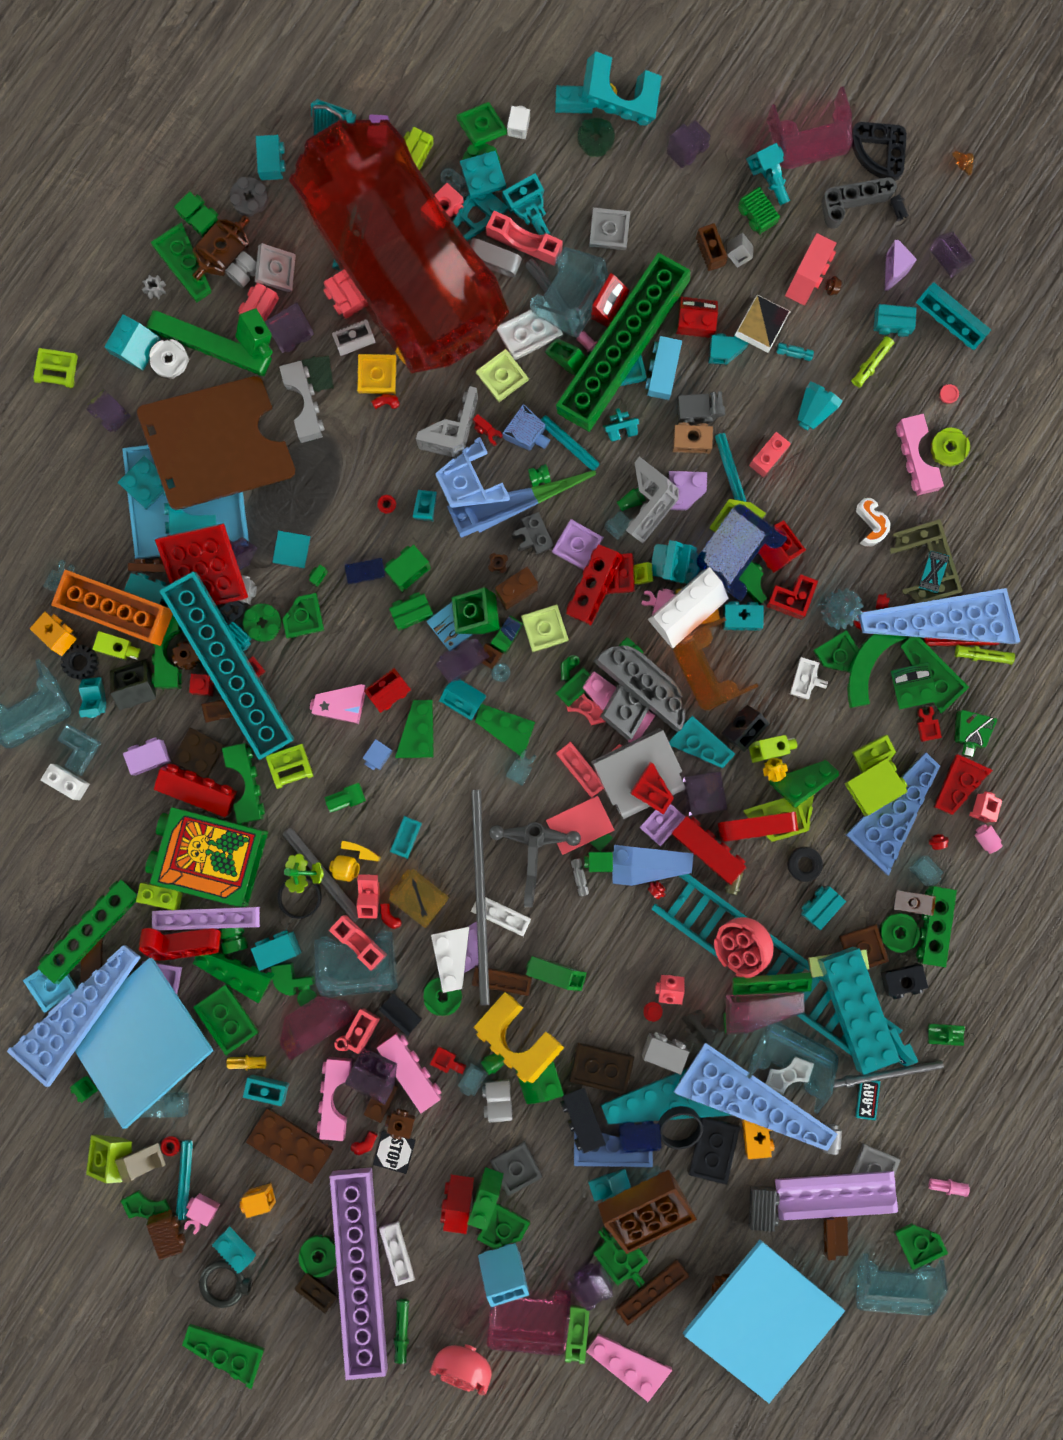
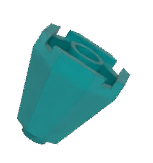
M810 381L805 389L797 418L800 422L799 426L807 431L809 429L814 430L834 413L843 401L834 393L826 391L821 385Z

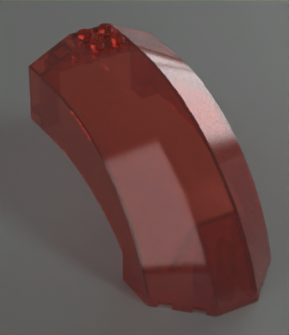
M339 120L307 139L304 145L305 151L303 154H300L295 165L297 169L294 174H291L289 181L345 278L409 372L412 374L451 366L483 346L510 313L497 278L469 245L445 212L414 163L405 139L389 120H380V123H371V120H356L355 123H347L346 120Z

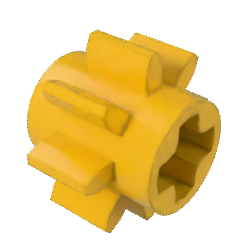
M771 758L767 763H764L763 773L764 776H768L769 781L778 782L786 777L785 772L788 771L787 764L783 763L782 759Z

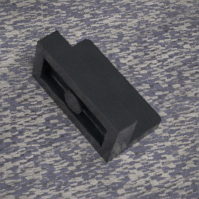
M395 993L379 1009L382 1014L407 1036L422 1020Z

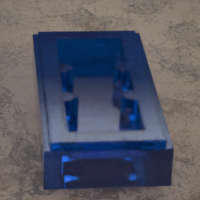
M382 558L344 565L349 585L386 577Z

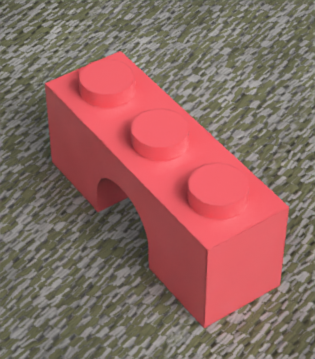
M347 915L341 916L329 929L342 944L348 945L358 955L357 958L371 971L388 955Z

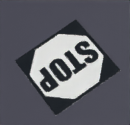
M382 1130L373 1165L407 1174L416 1140L403 1137L401 1140L390 1137L391 1134Z

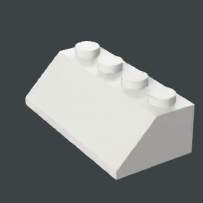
M709 567L700 572L648 618V621L671 648L680 643L728 600L722 581Z

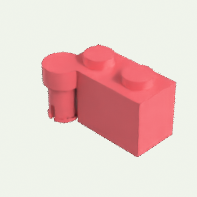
M365 1008L360 1009L347 1034L339 1037L336 1040L337 1042L334 1043L335 1048L339 1051L351 1050L357 1054L362 1053L381 1018Z

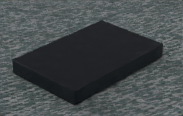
M703 1117L701 1118L703 1132L698 1142L695 1143L688 1174L689 1176L727 1185L740 1126Z

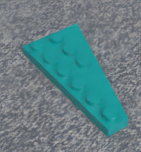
M688 1068L683 1069L681 1074H671L600 1104L608 1124L659 1121L660 1117L667 1110L678 1106H685L695 1110L700 1118L731 1115L673 1092ZM680 1115L670 1120L689 1119L693 1117L687 1115Z

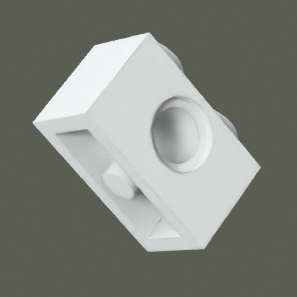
M51 763L41 778L42 782L73 800H81L90 785L61 766Z

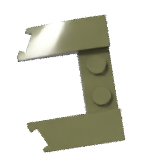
M940 519L893 533V537L897 538L895 548H890V554L927 545L929 554L930 551L950 556L938 593L921 589L917 585L903 589L902 593L904 595L908 593L916 601L915 603L947 598L963 592Z

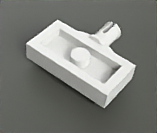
M800 658L790 695L808 700L815 686L826 689L828 681L817 678L819 662Z

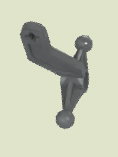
M537 822L510 829H503L499 825H494L489 830V835L494 840L506 837L528 845L524 907L531 908L534 903L537 880L538 848L560 842H567L571 846H576L581 841V836L577 831H570L565 834L543 827Z

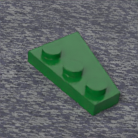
M413 700L395 758H434L433 700Z
M481 704L475 723L520 757L524 758L535 722Z
M827 760L787 773L786 777L781 781L773 782L770 780L769 783L796 808L839 776V771Z

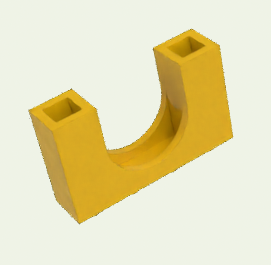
M504 992L474 1026L478 1031L476 1035L483 1042L487 1040L491 1044L489 1048L496 1055L501 1054L505 1058L503 1062L510 1069L514 1067L518 1071L516 1075L523 1082L534 1083L565 1047L550 1033L545 1032L529 1050L523 1053L512 1052L506 1043V1030L523 1007L510 994Z

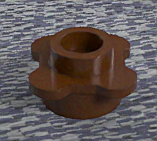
M492 553L489 556L491 560L488 566L489 571L505 573L507 570V555Z

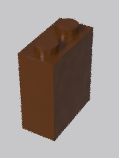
M527 566L496 586L495 593L505 610H508L538 590V582Z

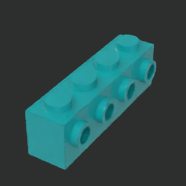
M934 282L916 302L924 311L933 316L937 322L945 326L973 351L991 331L989 327Z

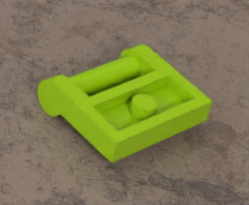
M39 348L34 371V382L61 384L68 388H73L78 355L76 353ZM43 369L67 373L66 378L43 374Z
M303 744L266 756L277 789L305 777H314ZM300 765L304 767L302 771L282 778L279 777L278 773Z

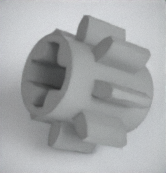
M148 275L149 278L146 281H142L145 285L142 291L145 294L148 293L149 299L153 297L160 299L162 294H166L163 289L166 283L161 281L159 275L156 277Z

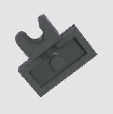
M539 512L522 518L523 528L512 533L513 539L521 538L523 540V543L518 547L519 552L532 546L537 555L554 547Z

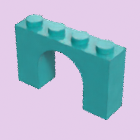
M595 51L587 59L581 102L589 107L602 109L606 113L619 115L623 119L633 120L639 125H648L655 120L662 76L645 70L637 77L633 100L621 99L614 93L609 81L612 57Z
M167 480L168 488H174L173 480ZM164 503L165 515H169V522H165L166 534L172 535L216 525V515H190L181 509L174 510L169 506V503Z

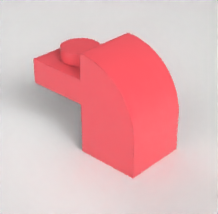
M358 874V918L377 919L380 891L378 875Z

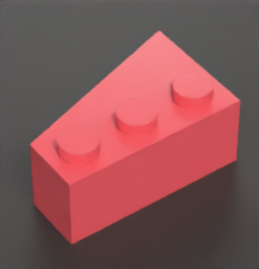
M816 233L786 292V297L804 306L806 305L814 287L818 289L823 280L820 275L825 276L830 266L827 264V261L832 262L836 251L833 250L836 242Z

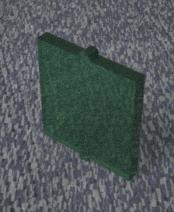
M313 356L311 359L298 360L302 361L303 366L308 367L310 377L307 380L308 384L313 385L314 391L320 392V390L334 388L329 356L317 358Z

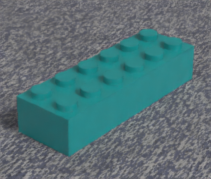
M850 947L819 959L818 963L857 1071L865 1075L899 1062L897 1050L860 948Z

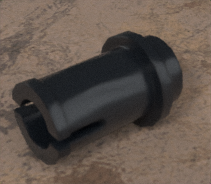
M901 195L892 197L890 199V206L894 209L897 221L903 220V217L907 218L909 215L903 203L904 197H901Z

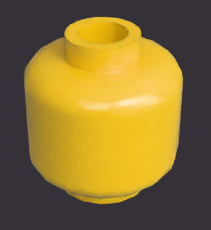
M339 855L334 861H331L329 870L332 872L334 879L350 882L357 878L360 865L354 857Z

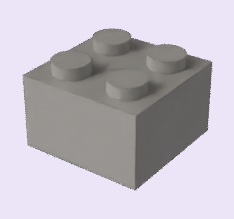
M656 1031L654 1034L649 1033L641 1053L642 1058L647 1062L681 1074L689 1055L684 1042L677 1039L667 1040L666 1035Z

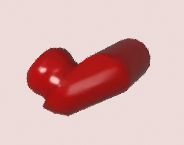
M390 903L380 904L382 922L390 929L399 928L401 926V919L395 918L390 914Z

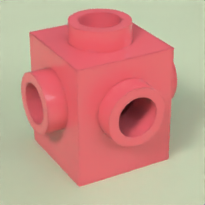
M661 975L660 983L656 982L655 994H659L660 1003L682 1005L684 977Z

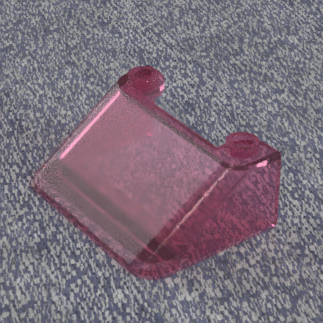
M556 1290L553 1300L522 1297L494 1307L490 1306L488 1347L500 1351L556 1356L564 1354L570 1323L571 1291Z

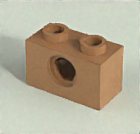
M678 423L673 429L672 452L710 454L712 450L713 426H708L705 423H699L697 426L689 425V423ZM689 434H694V435H696V436H697V440H696V441H691V440L688 438V435H689Z

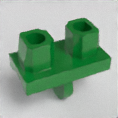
M928 1023L927 1043L964 1046L965 1026Z

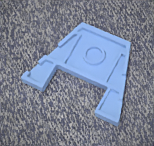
M480 437L469 448L466 447L456 459H452L435 473L451 508L510 500L503 482L484 490L470 461L487 455V450Z

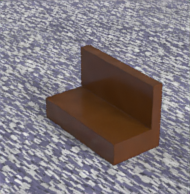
M847 1216L823 1218L824 1256L827 1260H836V1256H848Z

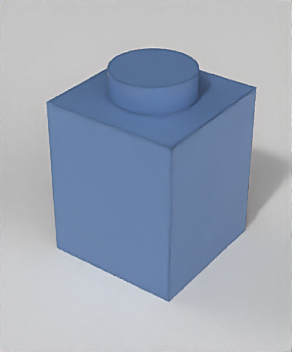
M375 739L363 757L366 760L365 765L372 770H375V768L381 770L393 751Z

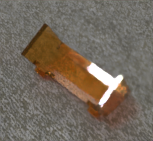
M725 617L687 635L673 648V653L699 707L706 711L712 710L758 687L756 683L739 691L733 681L726 680L718 683L702 649L709 646L712 642L713 637L710 630L723 625L726 621Z

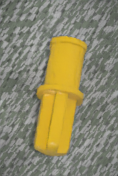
M246 1055L245 1057H228L226 1067L228 1069H245V1071H248V1069H266V1056L249 1057Z

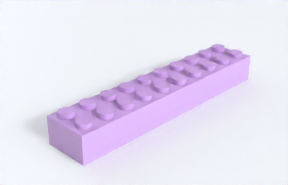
M372 1167L333 1171L330 1175L345 1378L346 1380L384 1377L388 1370Z

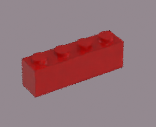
M166 764L160 768L153 789L222 817H226L231 813L238 792L228 785L215 783L213 779L199 777L195 772L181 770L174 764Z
M686 816L672 832V836L731 886L746 869L744 865L746 862L739 855L733 856L729 852L731 849L725 843L721 842L719 844L714 839L716 836L710 830L704 831L699 827L701 823L692 816L690 819Z

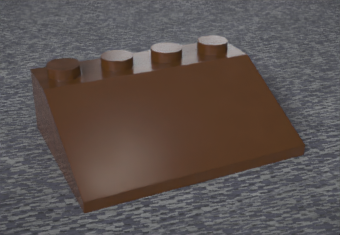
M669 1170L661 1172L646 1181H642L640 1184L626 1189L622 1193L598 1204L603 1224L626 1254L697 1220L676 1179Z

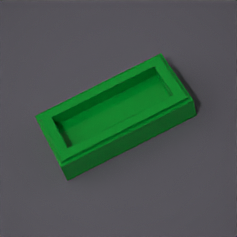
M583 667L555 694L569 707L586 692L582 687L591 674Z

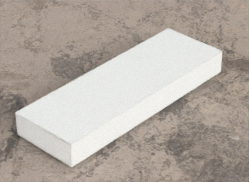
M485 897L486 919L524 936L531 918ZM475 901V904H474V906H473V908H472V910H471V912H473V913H475V914H476V901Z
M399 1221L380 1226V1234L395 1285L398 1286L414 1281L415 1276Z

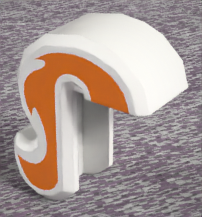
M864 498L856 507V513L873 530L860 542L863 546L878 544L890 531L888 517L884 513L874 510L878 507V503L872 498Z

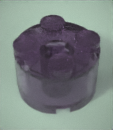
M104 389L87 404L89 407L86 410L96 419L100 417L103 420L101 424L110 432L113 430L116 432L131 417L129 413L125 415L127 411Z
M597 1262L595 1266L593 1263L585 1265L574 1274L575 1279L573 1281H568V1287L580 1306L587 1311L594 1309L601 1300H607L613 1295L614 1283L600 1262Z

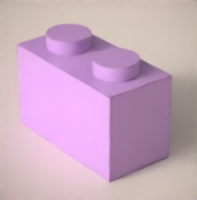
M152 738L145 741L146 744L143 746L134 745L127 748L128 751L123 753L131 775L136 776L171 762L164 740Z

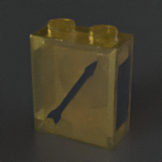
M415 868L411 871L408 869L401 877L403 882L400 886L395 885L389 892L391 895L389 900L426 928L450 896Z

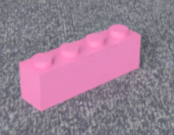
M397 1032L378 1045L377 1050L419 1112L423 1113L441 1100L440 1094L442 1091L436 1083L432 1084L429 1079L431 1077L430 1073L425 1067L422 1068L418 1063L420 1059L415 1051L411 1052L407 1047L409 1043L403 1034L399 1035Z

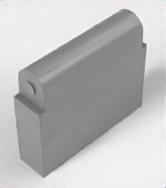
M661 728L591 761L610 803L616 805L623 819L650 807L630 794L649 762L655 765L672 796L686 789L679 774L683 771Z

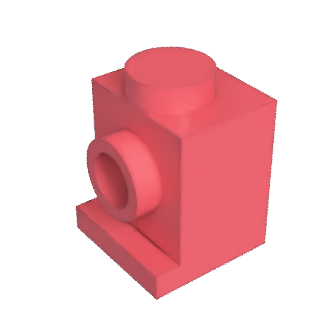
M987 791L983 794H977L973 812H970L969 816L984 823L997 822L1002 800L995 797L994 793Z

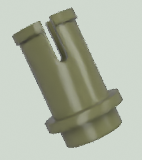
M744 873L731 886L729 884L725 886L726 893L737 896V893L740 892L739 886Z

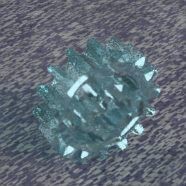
M846 588L843 592L841 589H838L837 594L832 591V597L825 598L827 603L822 604L825 609L821 611L824 615L823 620L830 627L834 626L837 630H839L840 626L846 629L847 624L853 626L852 621H859L857 615L863 614L860 608L864 607L860 602L862 599L853 590L850 591Z

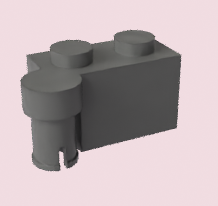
M718 391L717 397L716 392H712L710 395H679L677 398L678 423H689V425H692L695 422L710 424L716 421L717 417L725 416L722 392Z

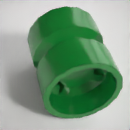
M217 928L221 932L220 939H223L221 943L223 954L248 948L246 937L242 936L245 932L244 928Z

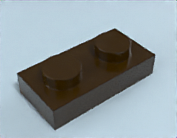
M306 1273L294 1288V1290L324 1314H326L338 1298L336 1293L309 1273Z

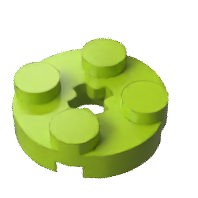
M957 428L943 429L931 441L930 449L933 460L949 467L960 464L969 454V439ZM949 443L955 447L951 452L946 449Z

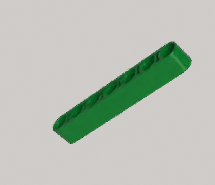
M152 310L145 326L156 335L175 340L181 345L260 376L266 375L272 361L270 356L263 358L261 353L251 356L242 344L156 310Z

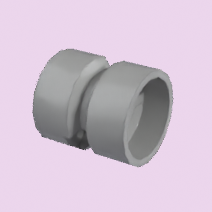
M242 251L235 259L236 263H231L225 270V273L238 286L244 288L250 281V276H255L257 262Z

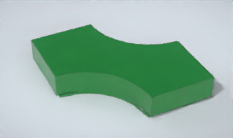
M140 1190L120 1200L128 1218L144 1217L148 1219L150 1216L171 1210L166 1199L160 1201L150 1200Z

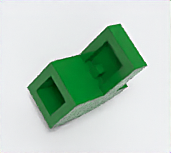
M293 963L271 966V973L274 974L272 978L273 984L279 992L285 995L292 996L297 994L296 987H298V990L310 989V985L315 984L314 976L295 978Z

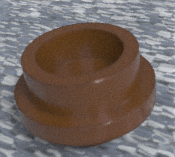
M833 276L831 279H828L825 287L828 295L832 296L839 293L842 281L838 277Z

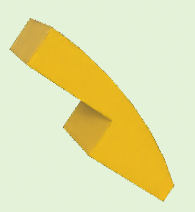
M342 841L341 849L360 851L359 859L380 861L381 857L365 846L349 841Z

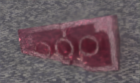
M804 992L727 995L726 1034H747L804 1013Z

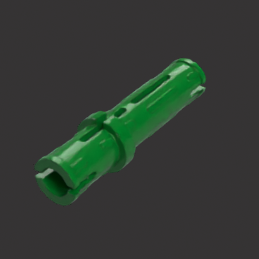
M399 1299L396 1300V1334L393 1339V1344L395 1345L394 1363L405 1364L407 1363V1345L409 1344V1339L407 1338L409 1300Z

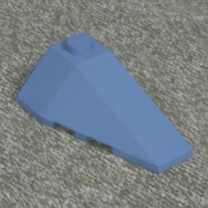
M614 845L613 884L633 886L692 873L694 854Z

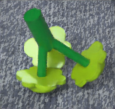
M300 853L295 856L290 855L284 870L286 876H291V879L285 882L289 892L302 893L304 891V887L308 886L305 875H310L313 884H320L324 875L321 863L316 862V864L312 865L311 871H306L308 861L304 860V856Z

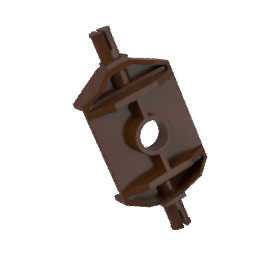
M243 216L238 223L227 219H219L193 248V254L199 264V268L192 274L194 279L196 278L199 281L206 272L224 276L225 270L230 264L233 263L245 247H249L247 236L243 231V228L250 222L246 216ZM222 241L226 244V247L222 249L217 248L216 243Z

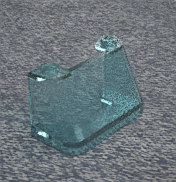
M564 247L556 259L559 272L544 297L537 294L531 299L530 308L534 314L566 334L578 337L590 319L592 305L609 275L604 258Z
M379 931L374 936L373 941L388 955L372 971L357 958L358 955L348 945L336 944L330 937L314 940L315 984L320 995L324 997H337L397 989L398 980L393 933Z

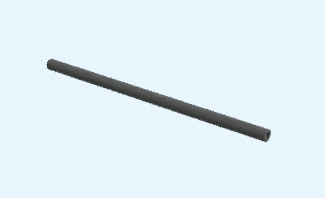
M472 790L480 1005H490L481 790Z

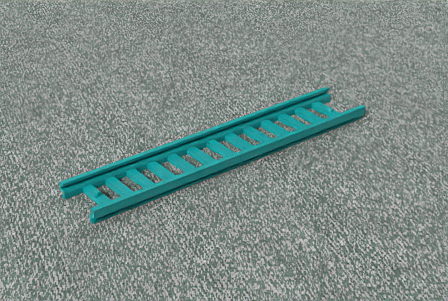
M689 874L680 875L679 877L688 884L668 912L655 903L651 910L717 957L715 947L708 943L706 938L726 911L735 918L747 916ZM695 888L704 895L682 924L674 916ZM711 899L719 907L700 934L697 935L690 927ZM770 934L773 945L782 952L766 975H776L789 957L798 963L790 974L802 973L804 969L810 972L809 962ZM823 976L813 977L811 991L801 992L793 1004L784 998L787 993L768 994L851 1055L844 1034L841 1038H838L831 1033L839 1022L836 1012L825 1027L816 1022L831 1000L828 989L809 1016L800 1010L819 981L822 980L825 983ZM885 1018L889 1030L896 1028L898 1034L902 1032V1029Z

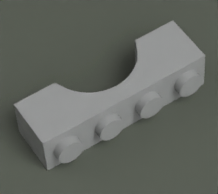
M302 361L279 366L286 389L295 391L304 398L303 410L294 419L300 442L303 443L322 438V431L325 429L322 419L318 420L317 413H320L317 401L313 402L312 395H315L313 385L309 384L307 380L310 377L308 367L303 366Z

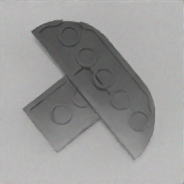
M615 646L602 651L594 659L598 666L619 683L600 717L627 740L632 739L649 709L676 732L681 731L685 721V709H683L681 697H683L677 684L644 654L629 646Z

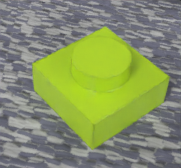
M645 562L634 565L635 584L640 585L653 582L652 563Z

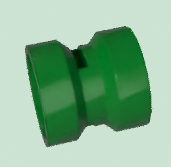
M546 464L540 465L537 469H528L532 487H536L540 483H551Z

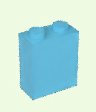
M516 1243L507 1244L501 1248L488 1250L478 1255L486 1297L491 1307L529 1295L522 1260Z

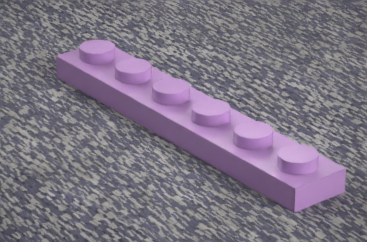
M259 907L152 911V929L156 930L260 927Z

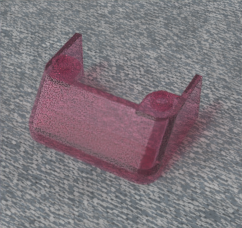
M844 86L839 88L834 101L836 107L832 114L834 123L799 132L795 122L791 120L780 122L775 104L771 105L767 122L773 143H777L783 150L784 161L780 163L783 168L791 169L845 155L850 151L852 146V113Z

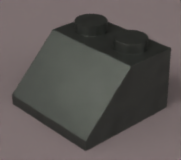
M147 659L110 670V694L119 710L131 708L156 699V688L152 684V674Z

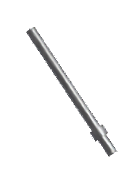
M936 1061L865 1075L843 1076L842 1079L829 1081L830 1089L843 1086L849 1088L854 1087L855 1084L942 1069L944 1065L942 1061Z

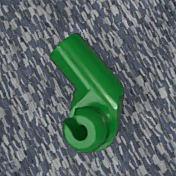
M570 655L561 663V681L570 680V671L580 663L578 656Z

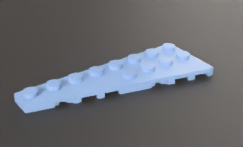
M707 1043L703 1044L673 1091L677 1095L826 1151L829 1150L838 1135Z

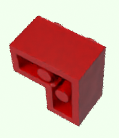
M800 574L795 580L792 591L775 585L771 590L766 607L802 620L806 616L818 581Z
M451 1175L450 1182H446L444 1194L448 1196L447 1200L443 1199L440 1220L441 1223H444L443 1231L467 1234L474 1178Z

